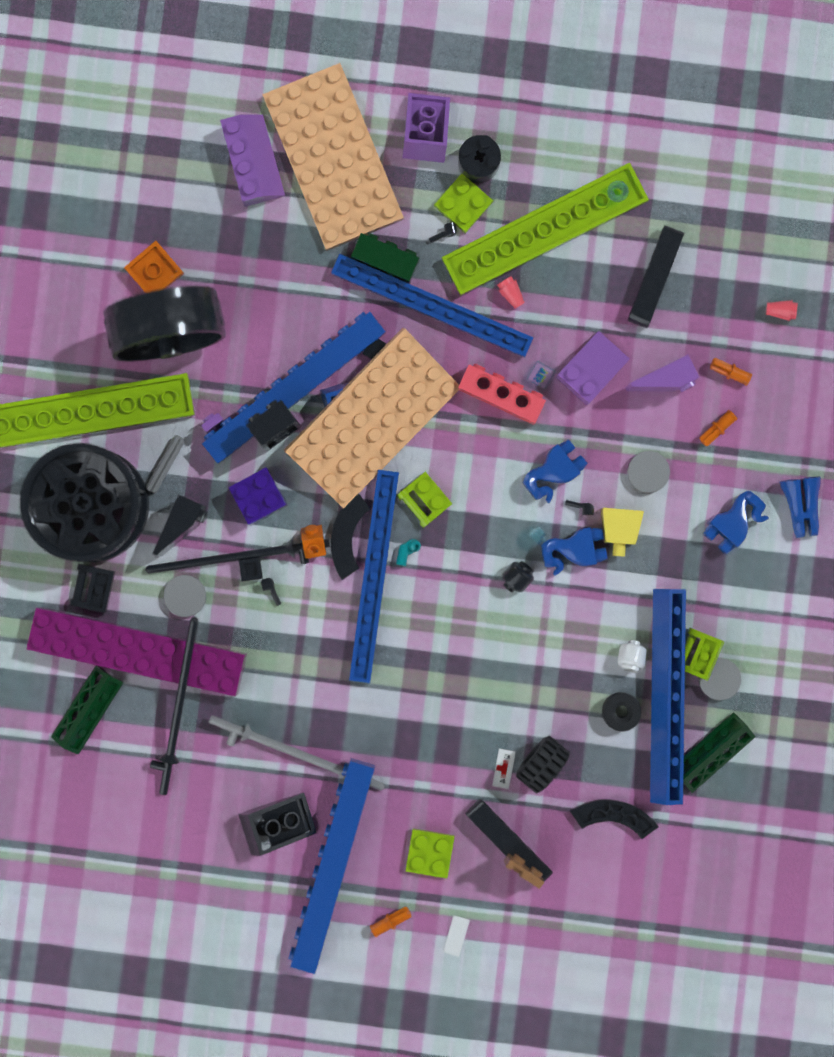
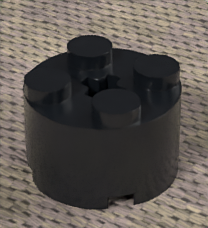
M488 135L472 136L461 145L458 167L460 172L469 180L476 183H484L491 180L497 173L501 161V151L491 137ZM476 157L483 158V162L476 160Z

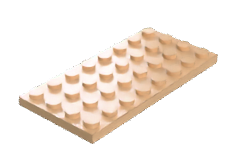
M340 63L262 94L326 251L359 238L361 233L366 235L367 232H374L404 219Z
M402 328L284 451L344 509L377 475L378 470H382L459 391V384L405 328Z

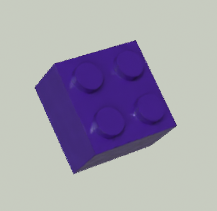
M267 467L228 487L250 526L288 506Z

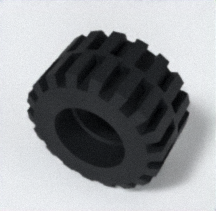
M549 735L543 738L527 755L519 766L516 777L533 792L539 793L560 773L569 759L570 752Z

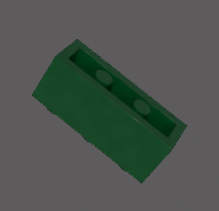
M368 232L366 235L360 234L351 255V259L409 284L420 262L416 252L409 249L405 251L398 249L397 244L386 241V243L379 241L376 235Z

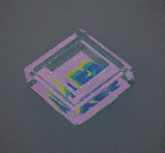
M537 361L527 380L545 390L556 371Z

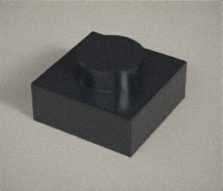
M261 558L239 560L242 582L263 579Z

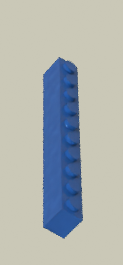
M362 312L354 319L355 324L350 328L346 325L337 332L339 336L336 339L332 340L329 338L321 345L323 349L318 353L313 351L304 358L306 361L300 367L296 364L288 370L287 373L289 375L285 379L278 378L271 384L272 389L267 393L264 390L254 397L255 402L250 406L245 404L237 410L239 415L233 419L229 417L220 424L222 428L216 433L212 430L203 437L205 441L202 445L217 464H220L254 437L246 426L250 423L248 421L250 417L256 413L261 415L267 410L266 406L274 400H277V402L282 400L286 407L290 409L382 337L386 331L372 313L365 314V312Z
M653 589L650 802L661 805L683 804L686 589Z
M353 758L350 759L349 763L345 762L342 775L345 776L343 784L339 783L336 795L340 797L338 804L333 803L330 816L334 818L332 824H327L324 837H328L326 845L321 844L318 857L322 858L320 866L315 865L312 875L316 880L314 886L309 885L306 898L310 899L308 907L303 906L300 918L304 919L302 927H297L294 937L298 942L296 948L291 947L288 957L289 960H292L291 968L312 974L316 972L374 773V764Z

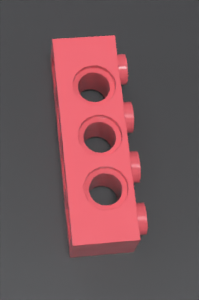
M478 364L468 365L458 386L459 391L535 425L546 402L545 399H542V394L533 390L531 393L523 390V385L514 381L510 384L504 381L505 377L495 372L492 375L484 372L485 368ZM480 379H486L489 382V387L487 389H480L477 382ZM499 388L507 389L508 397H498L497 390ZM518 397H525L528 402L527 406L519 407L516 404V399Z

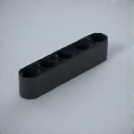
M664 225L627 321L648 328L683 239L684 232Z
M481 798L465 812L467 817L505 856L508 853L512 856L515 854L519 855L526 861L524 865L530 869L535 867L543 874L544 882L553 874L552 870Z

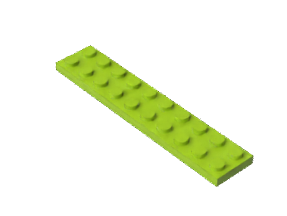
M629 162L443 256L441 259L460 296L648 202L649 198Z
M184 373L0 404V448L195 416L189 375Z

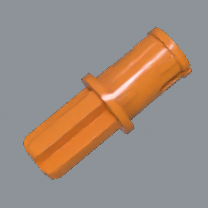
M714 358L710 363L711 370L726 376L728 380L731 378L747 386L752 378V373L736 367L734 363L731 365L718 358Z
M728 410L716 422L713 421L712 426L699 437L700 442L705 446H709L718 436L724 435V431L738 420L736 415Z
M405 906L390 915L386 914L385 918L370 925V929L377 938L390 929L395 930L397 925L412 917L411 912Z

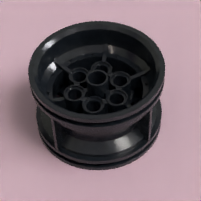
M72 443L50 450L33 464L21 488L20 511L24 526L31 538L49 554L68 561L100 562L121 555L141 536L149 515V496L142 476L124 457L97 445ZM82 464L78 474L69 469ZM107 470L116 478L118 483L106 484ZM95 477L97 479V486L94 489H90L88 481ZM74 482L76 490L70 494L67 491V485ZM52 487L55 494L53 496L48 497L50 488ZM109 493L112 501L110 504L104 505L102 498L105 494ZM83 500H88L85 508L82 507ZM67 502L69 504V511L66 514H62L60 507L63 503ZM124 507L122 517L119 523H117L112 512ZM99 514H103L105 517V522L101 526L97 525L95 521ZM79 518L84 522L81 530H77L74 525L75 521ZM52 523H61L60 533L55 529ZM90 532L100 539L93 543L83 544Z

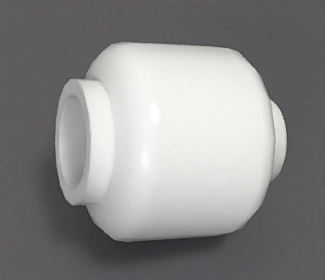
M629 640L627 644H623L619 648L618 665L625 672L638 673L639 670L645 667L646 648L641 646L639 641Z

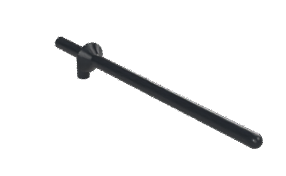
M291 538L288 544L283 546L148 565L145 571L151 574L287 553L295 558V552H299L301 564L309 563V558H305L303 544H294L293 538ZM324 539L325 548L330 547L329 539Z
M192 617L189 622L167 750L164 755L159 757L160 761L152 760L150 768L163 771L159 790L161 795H167L172 766L180 762L175 756V749L199 622L197 617Z

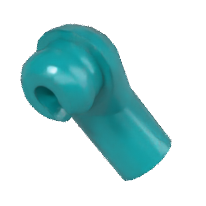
M410 539L401 544L396 564L406 566L408 555L419 551L421 543L416 539Z

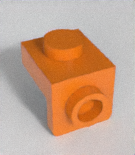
M308 525L305 528H301L305 558L325 556L326 549L322 525Z

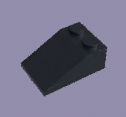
M277 400L272 401L266 406L267 410L261 415L256 413L248 419L250 423L246 425L261 447L267 452L301 428L282 400L279 402Z
M178 495L152 554L163 556L195 530L200 523H204L208 515L206 511L207 506Z
M304 793L258 806L238 814L251 855L262 856L317 833Z

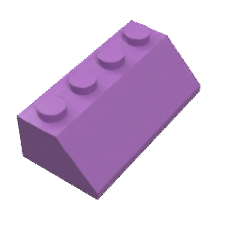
M240 114L220 120L244 206L247 207L285 196L263 115Z

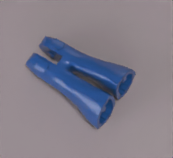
M821 476L801 478V480L779 481L790 508L796 538L805 537L804 521H807L809 535L818 536V495ZM801 482H802V487H803V491H804V498H805V510H804V511H803V504H802Z

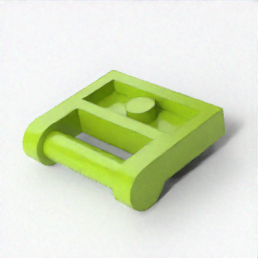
M426 471L397 495L400 501L403 500L420 520L419 524L423 528L452 505V502ZM413 490L432 512L429 516H426L409 495Z
M689 627L687 632L689 635L685 642V664L696 638H699L700 642L690 666L685 665V672L709 681L724 641Z

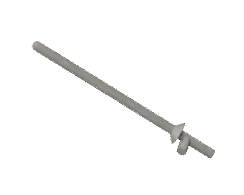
M213 715L210 718V724L230 731L226 742L229 746H234L238 735L242 736L240 742L250 739L342 775L344 767L251 730L249 723L246 728H243ZM372 778L369 787L381 791L385 788L383 782Z

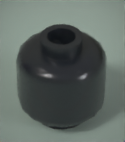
M524 561L513 562L502 574L505 582L503 585L512 593L514 591L521 593L533 582L534 576L532 573L534 571Z

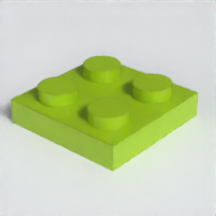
M461 173L434 204V207L466 234L494 200Z
M413 828L405 871L448 879L455 835Z

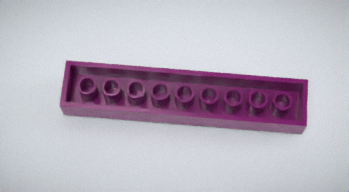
M36 607L26 650L179 684L186 640L48 608ZM195 642L187 686L236 697L239 693L247 653Z

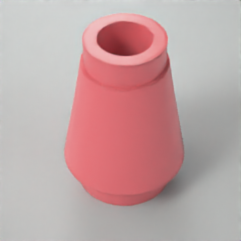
M512 276L497 284L498 291L514 309L525 303L518 283Z
M793 300L767 302L766 315L788 321L791 319L796 320L798 303L793 302Z

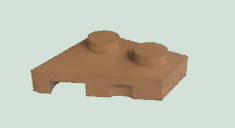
M508 853L504 859L505 867L509 870L513 869L520 877L540 889L545 883L542 878L543 874L535 867L530 869L524 865L526 861L519 855L515 854L512 856Z

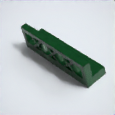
M96 665L51 738L63 749L79 755L124 682ZM99 674H101L102 678L100 679L98 684H96V678ZM89 693L87 702H84L86 694ZM78 711V716L73 720V715ZM66 729V735L62 740L60 736Z
M734 712L684 756L683 783L691 793L696 791L755 738L747 724ZM746 732L747 735L739 740V737ZM729 748V751L723 754V751ZM711 762H714L710 768H707ZM695 776H698L692 784L689 783Z

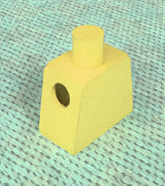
M601 508L604 543H613L612 556L625 557L626 544L636 545L644 511Z

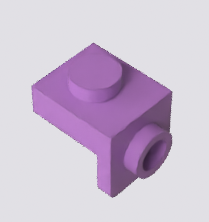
M212 413L203 420L204 423L201 426L207 434L212 430L216 433L222 428L220 424L224 420L219 413L216 415Z

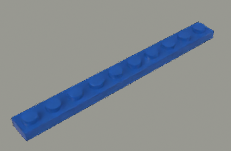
M339 254L331 274L521 357L525 358L533 340V337L344 255Z
M378 470L349 681L371 682L399 472Z

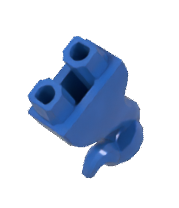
M570 440L554 446L547 453L543 465L525 475L522 483L535 500L547 495L546 502L549 504L553 498V490L549 486L538 488L536 485L537 481L567 483L581 474L580 471L588 464L581 455L574 461L570 460L567 455L575 449Z
M751 491L741 493L727 512L713 516L707 522L708 526L702 533L710 541L718 534L721 535L724 540L717 547L724 554H728L734 548H738L746 539L748 533L746 506L748 504L753 507L751 516L755 522L760 523L769 519L768 516H761L766 504Z
M583 528L577 530L567 539L552 538L546 540L541 544L544 566L547 568L556 567L553 572L554 576L563 570V561L552 556V552L555 550L572 563L580 566L595 565L597 562L608 559L606 548L595 550L593 541L604 540L602 528Z

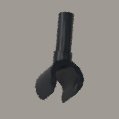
M455 223L444 224L445 231L430 237V243L440 238L455 236L457 233Z
M570 500L565 502V505L582 508V515H594V506L591 503H577Z
M262 579L263 591L270 590L276 605H281L282 603L276 593L273 579Z

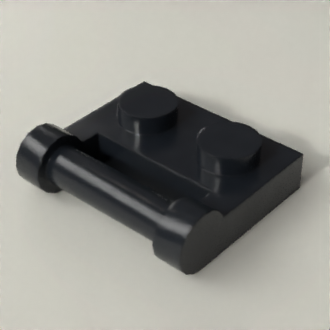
M78 563V576L73 598L70 599L69 605L107 613L116 571ZM89 572L92 573L86 602L81 601L86 574Z

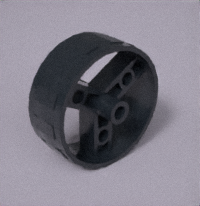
M181 286L149 291L117 301L103 310L109 349H111L112 358L118 361L134 362L174 358L212 346L226 337L220 299L218 298L217 291L208 286Z

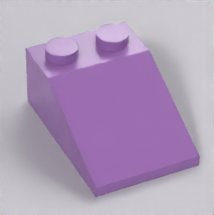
M408 93L402 158L444 163L447 149L450 97Z
M598 331L556 378L587 406L629 361V358Z
M686 355L631 382L625 388L627 391L674 392L680 389L681 392H684L696 385L695 381L700 377L689 355Z

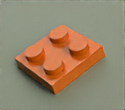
M154 241L124 267L144 292L168 288L184 274L157 241Z

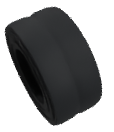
M623 692L614 693L604 701L602 717L610 728L621 732L629 731L639 723L641 707L639 702L630 694ZM625 706L627 708V715L624 718L616 716L617 707Z

